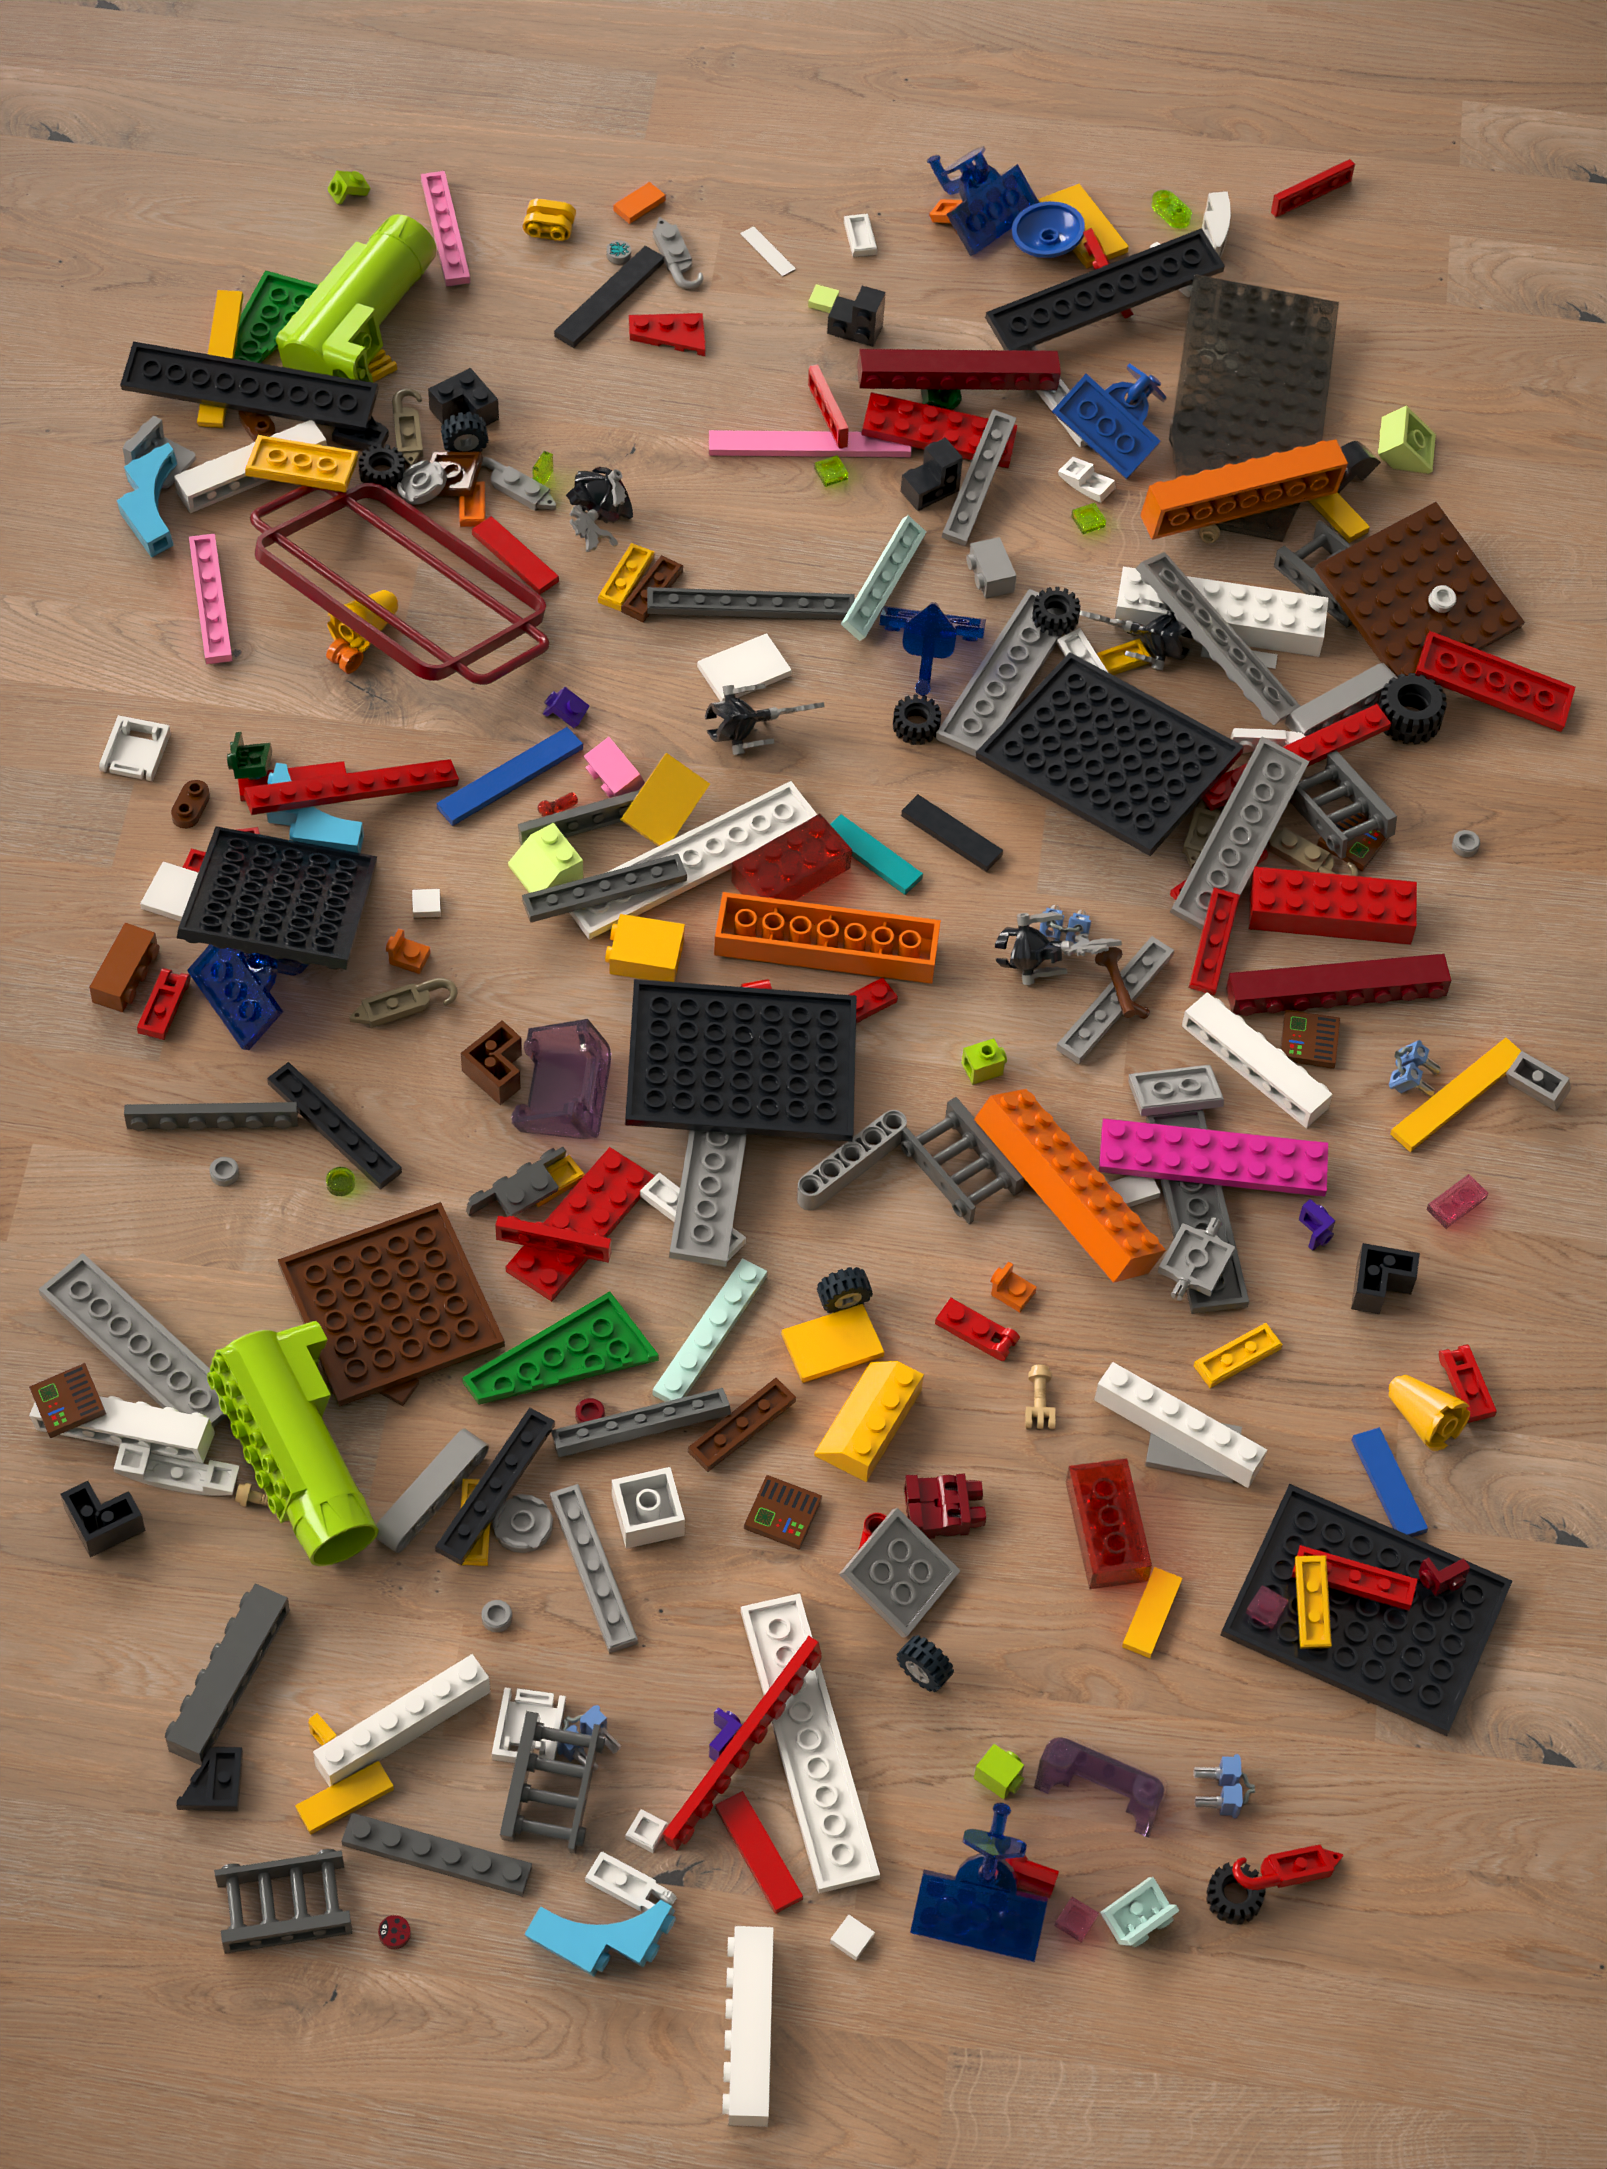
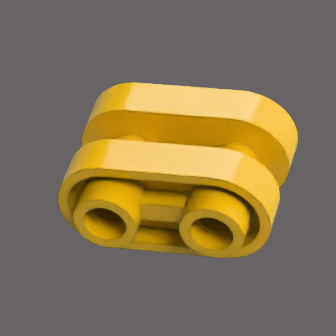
M533 199L529 202L523 230L531 237L556 241L567 240L572 231L576 210L572 205L565 202Z

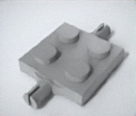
M1211 1218L1206 1230L1195 1229L1182 1223L1158 1269V1273L1177 1282L1174 1290L1171 1292L1173 1299L1177 1296L1178 1301L1182 1300L1187 1288L1197 1290L1208 1296H1211L1235 1250V1246L1222 1241L1216 1235L1222 1226V1222L1219 1219L1216 1222V1218Z

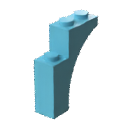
M169 443L153 449L150 453L139 459H134L124 466L127 480L134 491L128 492L116 500L121 516L151 558L174 546L170 531L161 519L158 510L162 486L167 476L177 465L174 450Z
M276 763L274 773H269L268 784L291 781L287 764ZM314 806L266 813L268 823L291 826L290 840L361 853L364 839L362 822L340 819L326 814Z
M662 1900L632 1919L605 1925L573 1922L540 1906L524 1935L532 1942L594 1977L597 1971L602 1972L607 1966L611 1957L608 1954L610 1949L641 1967H644L647 1961L651 1963L660 1948L657 1942L662 1933H669L676 1917L673 1916L674 1908Z

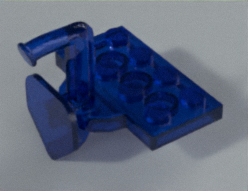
M984 146L962 156L946 169L943 168L940 162V155H934L927 159V163L930 164L944 191L950 195L960 193L963 202L946 215L970 256L977 254L1010 230L1015 218L1024 209L1040 203L1019 165L1016 164L1000 175L995 168L988 165L983 156L986 150ZM959 169L962 175L952 179L948 177V174Z
M931 602L922 611L883 606L879 625L885 626V630L900 631V628H904L902 644L905 651L911 655L922 656L919 681L915 685V691L918 695L925 696L931 690L930 681L933 658L944 659L952 655L957 635L963 636L962 639L966 641L976 642L978 638L983 639L986 619L944 614L938 603Z
M209 944L187 971L241 1049L249 1051L284 1012L270 993L275 984L277 973L294 976L301 974L309 964H302L296 960L285 958L274 959L269 955L258 953L247 954L237 949H220Z
M996 1803L993 1806L994 1815L990 1832L977 1829H968L964 1832L962 1842L979 1852V1854L968 1857L959 1866L955 1876L926 1869L923 1870L910 1933L1035 1962L1048 1898L1017 1891L1016 1874L1013 1867L1005 1859L1024 1857L1027 1845L1019 1839L1004 1836L1007 1817L1011 1813V1808L1007 1804Z

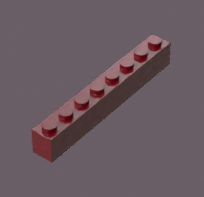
M860 349L857 363L859 389L1058 390L1061 376L1058 351Z
M1444 953L1229 973L1226 991L1231 1012L1235 1015L1250 1016L1254 1013H1278L1285 1010L1304 1011L1309 1008L1320 1007L1328 1009L1342 1005L1358 1006L1364 1003L1375 1002L1382 1004L1388 1001H1412L1418 998L1429 997L1437 999L1447 996L1452 980Z

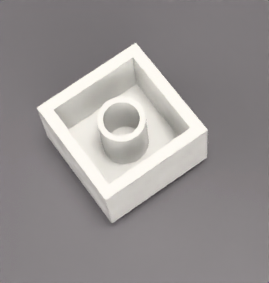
M670 1467L612 1480V1499L626 1549L684 1536L685 1518Z

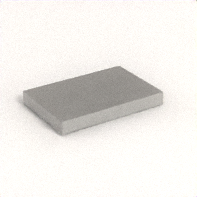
M1211 1065L1129 1074L1128 1082L1141 1116L1224 1107V1098Z
M1221 1423L1241 1434L1242 1427ZM1150 1433L1146 1467L1233 1483V1479Z

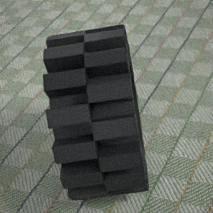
M377 444V448L374 449L372 445L369 447V452L364 450L362 455L359 456L358 464L361 482L379 484L390 491L391 486L396 489L398 481L401 483L405 472V462L401 451L398 452L396 447H393L391 450L390 445L386 444L385 448H382L381 444ZM380 465H386L391 467L386 471H377L373 469L374 467Z
M1056 586L1055 591H1052L1051 587H1048L1046 592L1044 590L1040 591L1039 596L1036 595L1032 612L1033 622L1035 621V627L1041 626L1040 631L1042 633L1048 630V635L1053 636V632H1057V636H1062V631L1067 635L1070 633V629L1074 630L1076 625H1078L1081 605H1079L1080 600L1075 598V593L1068 594L1069 589L1064 588L1063 591H1060V587ZM1050 608H1059L1065 611L1066 613L1062 615H1054L1049 613L1047 610Z
M913 694V699L908 695L904 701L902 699L899 700L898 705L894 708L893 730L896 732V736L898 738L903 736V742L905 743L911 740V745H916V741H920V745L925 744V739L928 742L933 741V736L936 738V733L940 728L941 711H939V705H934L935 701L932 698L927 701V696L925 695L922 696V699H918V694ZM910 716H921L927 721L915 724L908 721L907 718Z
M1228 1862L1223 1865L1222 1869L1218 1867L1214 1875L1212 1874L1206 1891L1208 1893L1206 1900L1207 1904L1211 1903V1912H1218L1217 1918L1219 1920L1226 1917L1228 1918L1226 1923L1232 1924L1233 1920H1237V1925L1243 1924L1245 1919L1249 1922L1253 1919L1254 1915L1257 1916L1265 1899L1266 1888L1261 1890L1245 1888L1248 1898L1244 1902L1233 1903L1229 1901L1224 1894V1888L1230 1883L1238 1882L1233 1875V1866H1230ZM1245 1863L1244 1868L1241 1867L1244 1875L1250 1878L1258 1877L1259 1872L1256 1869L1253 1872L1249 1870L1251 1865Z

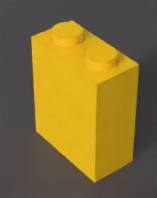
M620 914L618 924H613L610 940H614L612 947L608 946L606 950L605 962L609 963V974L643 980L675 982L685 940V924Z

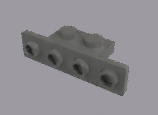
M564 1147L557 1150L552 1148L542 1154L539 1161L533 1164L528 1162L522 1165L516 1171L517 1173L510 1178L504 1176L498 1179L492 1185L493 1187L486 1192L480 1190L474 1193L468 1199L467 1214L471 1216L497 1200L507 1216L515 1217L556 1193L559 1187L546 1168L565 1158L567 1151Z

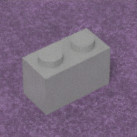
M1000 537L971 543L970 553L966 556L967 565L970 570L974 571L976 587L982 590L985 599L1013 593L1015 591L1016 573Z
M1523 1051L1520 1052L1506 1073L1510 1085L1557 1111L1571 1090L1570 1078Z

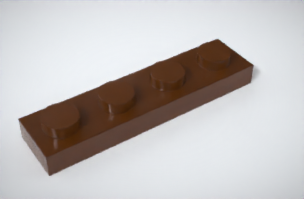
M774 1378L735 1409L731 1415L725 1417L688 1447V1453L709 1472L796 1402V1396L777 1378Z

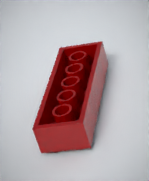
M1254 866L1249 898L1248 929L1407 945L1412 943L1417 927V882Z

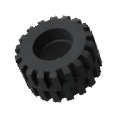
M1409 673L1408 676L1400 674L1397 679L1391 678L1389 684L1386 683L1383 687L1378 704L1391 722L1390 729L1383 733L1387 736H1393L1392 739L1395 741L1402 740L1403 744L1413 742L1415 745L1420 744L1421 740L1427 742L1430 740V737L1434 738L1441 728L1447 707V697L1445 693H1442V687L1440 685L1436 686V681L1433 679L1428 680L1425 675L1421 674L1420 676H1415V673ZM1405 707H1413L1418 709L1419 711H1411L1406 709Z

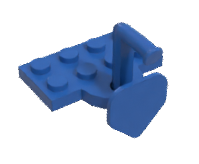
M1130 363L1127 365V370L1137 379L1135 384L1119 382L1112 384L1104 390L1086 373L1052 410L1055 416L1126 480L1161 443V440L1143 425L1148 415V396L1152 393L1162 402L1167 399L1165 394L1158 388V386H1161V382L1153 375L1148 377Z

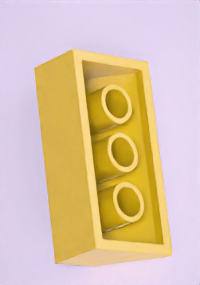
M898 1361L870 1362L815 1451L814 1456L867 1482L921 1393L924 1374Z

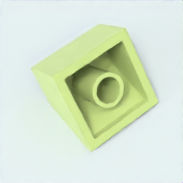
M1407 406L1402 407L1382 417L1378 455L1393 469L1429 474L1433 472L1436 434Z
M554 823L531 834L508 862L510 869L529 893L583 879V859Z

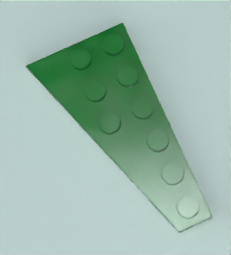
M265 270L241 313L234 359L261 363L278 348L276 337L279 331L287 325L291 317L297 313L305 300L317 289L318 285Z
M609 1291L464 1376L462 1381L472 1397L480 1405L659 1361V1354Z

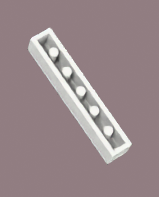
M311 420L270 436L327 446L325 437L314 421ZM255 442L174 476L176 493L190 513L270 481L268 479L245 476V468Z
M1207 992L1185 1011L1182 1027L1305 1128H1308L1328 1110L1332 1098V1093L1324 1084L1318 1083L1303 1067L1297 1066L1281 1049H1277L1270 1044L1260 1032H1256L1249 1027L1242 1017L1235 1015L1227 1009L1221 1000L1214 998Z
M1112 1362L1099 1381L1094 1399L1096 1402L1243 1486L1249 1488L1262 1468L1267 1449L1116 1363Z
M99 1396L106 1415L60 1434L120 1447L121 1442L151 1448V1453L204 1463L215 1431L210 1419L200 1413L187 1414L171 1407L161 1409L152 1407L145 1402L131 1403L115 1396H109L108 1398ZM34 1403L29 1416L36 1430L47 1432L37 1405Z
M471 1654L313 1751L316 1768L330 1787L367 1766L384 1759L489 1694L490 1683L488 1675L474 1655Z
M735 1926L734 1937H728L727 1957H734L733 1968H727L726 1988H733L732 1999H726L725 2019H732L731 2031L725 2030L724 2050L731 2051L730 2062H724L723 2082H730L729 2094H723L722 2114H729L728 2125L768 2127L773 1927Z

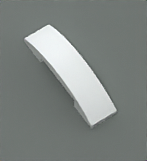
M122 1442L114 1466V1472L147 1485L171 1491L212 1496L233 1495L239 1471V1465L210 1460L209 1465L166 1457L151 1454V1448Z

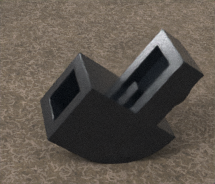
M1352 441L1340 447L1348 465L1339 486L1338 494L1355 476L1364 481L1381 463L1359 441Z

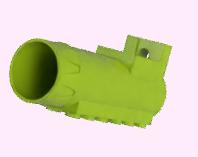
M395 214L390 216L371 235L366 244L356 241L346 251L338 264L332 268L323 282L318 285L312 295L305 300L297 313L291 317L287 325L277 334L276 343L283 367L373 383L368 364L383 347L379 325L412 285L421 278L436 257L437 247L428 230L411 217Z
M317 1321L279 1332L260 1330L239 1337L225 1348L216 1350L212 1358L210 1372L207 1373V1381L212 1390L215 1389L219 1397L221 1411L227 1414L231 1421L232 1433L236 1439L240 1440L243 1446L245 1460L247 1463L252 1464L256 1472L257 1484L261 1489H264L271 1512L273 1514L276 1513L280 1523L290 1520L294 1534L313 1565L329 1566L349 1559L364 1550L378 1535V1528L370 1514L363 1494L355 1484L322 1418L331 1394L317 1368L321 1350L325 1348L328 1340Z

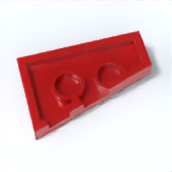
M703 313L629 315V336L631 341L654 346L670 345L674 346L677 351L684 352L685 349L697 351V355L705 357Z

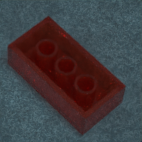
M819 813L733 862L731 882L743 895L795 901L851 868L852 849Z
M1128 1459L1069 1466L1066 1487L1089 1590L1148 1582L1152 1562Z

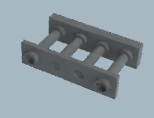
M1319 520L1316 523L1313 540L1296 552H1292L1285 545L1277 550L1274 568L1305 594L1328 597L1327 612L1344 627L1348 628L1353 624L1317 575L1314 568L1308 566L1303 561L1304 558L1321 546L1331 554L1328 558L1351 547L1331 527H1328Z
M1337 751L1327 754L1325 770L1299 781L1289 800L1325 840L1328 848L1331 851H1335L1341 859L1346 857L1347 842L1374 829L1379 830L1386 839L1395 835L1397 815ZM1327 780L1334 781L1338 786L1313 799L1305 792V790ZM1343 796L1348 797L1353 802V804L1329 815H1326L1320 809L1321 806ZM1357 813L1364 814L1368 818V821L1344 832H1341L1335 825V823Z
M955 1097L947 1102L945 1119L915 1137L907 1127L902 1129L900 1146L907 1157L913 1158L949 1200L957 1216L963 1217L968 1224L974 1222L976 1204L1002 1188L1008 1189L1013 1196L1023 1191L1025 1179L976 1123L974 1116ZM951 1128L956 1129L961 1134V1140L933 1157L923 1146ZM968 1148L974 1149L980 1158L949 1177L940 1166ZM985 1168L991 1169L997 1176V1179L968 1197L957 1186Z
M526 1711L500 1837L502 1840L514 1842L516 1834L521 1835L522 1832L568 1840L569 1852L576 1854L577 1846L583 1847L586 1835V1828L582 1827L596 1755L597 1753H603L606 1735L601 1734L602 1730L598 1724H594L592 1735L545 1727V1723L540 1722L539 1713ZM545 1739L587 1747L589 1749L586 1764L581 1766L540 1758L538 1754L534 1753L535 1743ZM535 1770L581 1778L582 1783L579 1797L531 1788V1785L527 1784L529 1772L534 1773ZM534 1801L575 1809L572 1828L527 1820L525 1816L520 1815L522 1804Z
M324 1849L314 1855L243 1866L227 1864L221 1869L214 1870L217 1887L227 1886L231 1926L226 1930H221L224 1953L353 1934L349 1910L343 1911L339 1908L335 1869L344 1868L342 1850ZM322 1871L327 1911L323 1915L311 1916L307 1913L303 1874ZM290 1876L295 1916L291 1920L279 1921L275 1917L271 1879ZM258 1881L263 1921L259 1925L247 1926L243 1923L239 1884Z

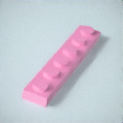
M445 171L421 174V183L446 286L470 283V274Z
M215 534L190 536L189 542L206 664L232 661Z

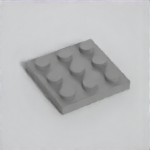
M898 1508L892 1509L839 1575L903 1638L910 1634L961 1570Z

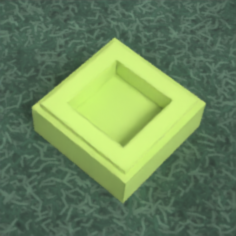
M816 284L808 301V307L830 313L837 296H839V290Z

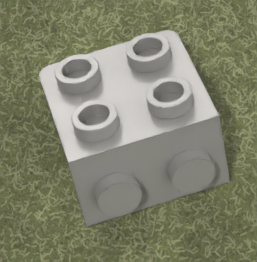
M153 416L147 423H144L139 431L131 439L127 440L123 446L126 466L132 460L143 457L157 447H161L166 443L171 445L175 453L177 465L167 476L162 488H169L175 482L174 476L185 471L195 461L196 457L194 452L164 437L162 420L156 416Z

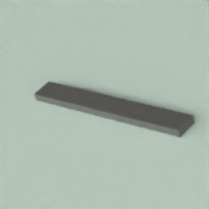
M647 588V614L843 620L855 601V594Z

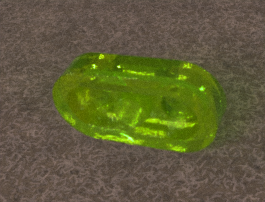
M1159 190L1153 194L1152 209L1170 226L1181 229L1190 224L1191 210L1174 193L1168 190Z

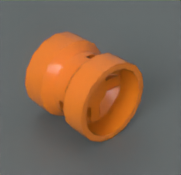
M338 638L329 646L326 658L333 664H339V668L346 674H351L361 665L363 653L357 648H351L350 643L344 638Z

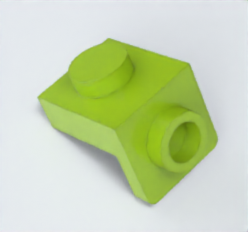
M337 170L328 186V192L336 204L341 205L347 194L367 196L371 189L364 176L357 171Z

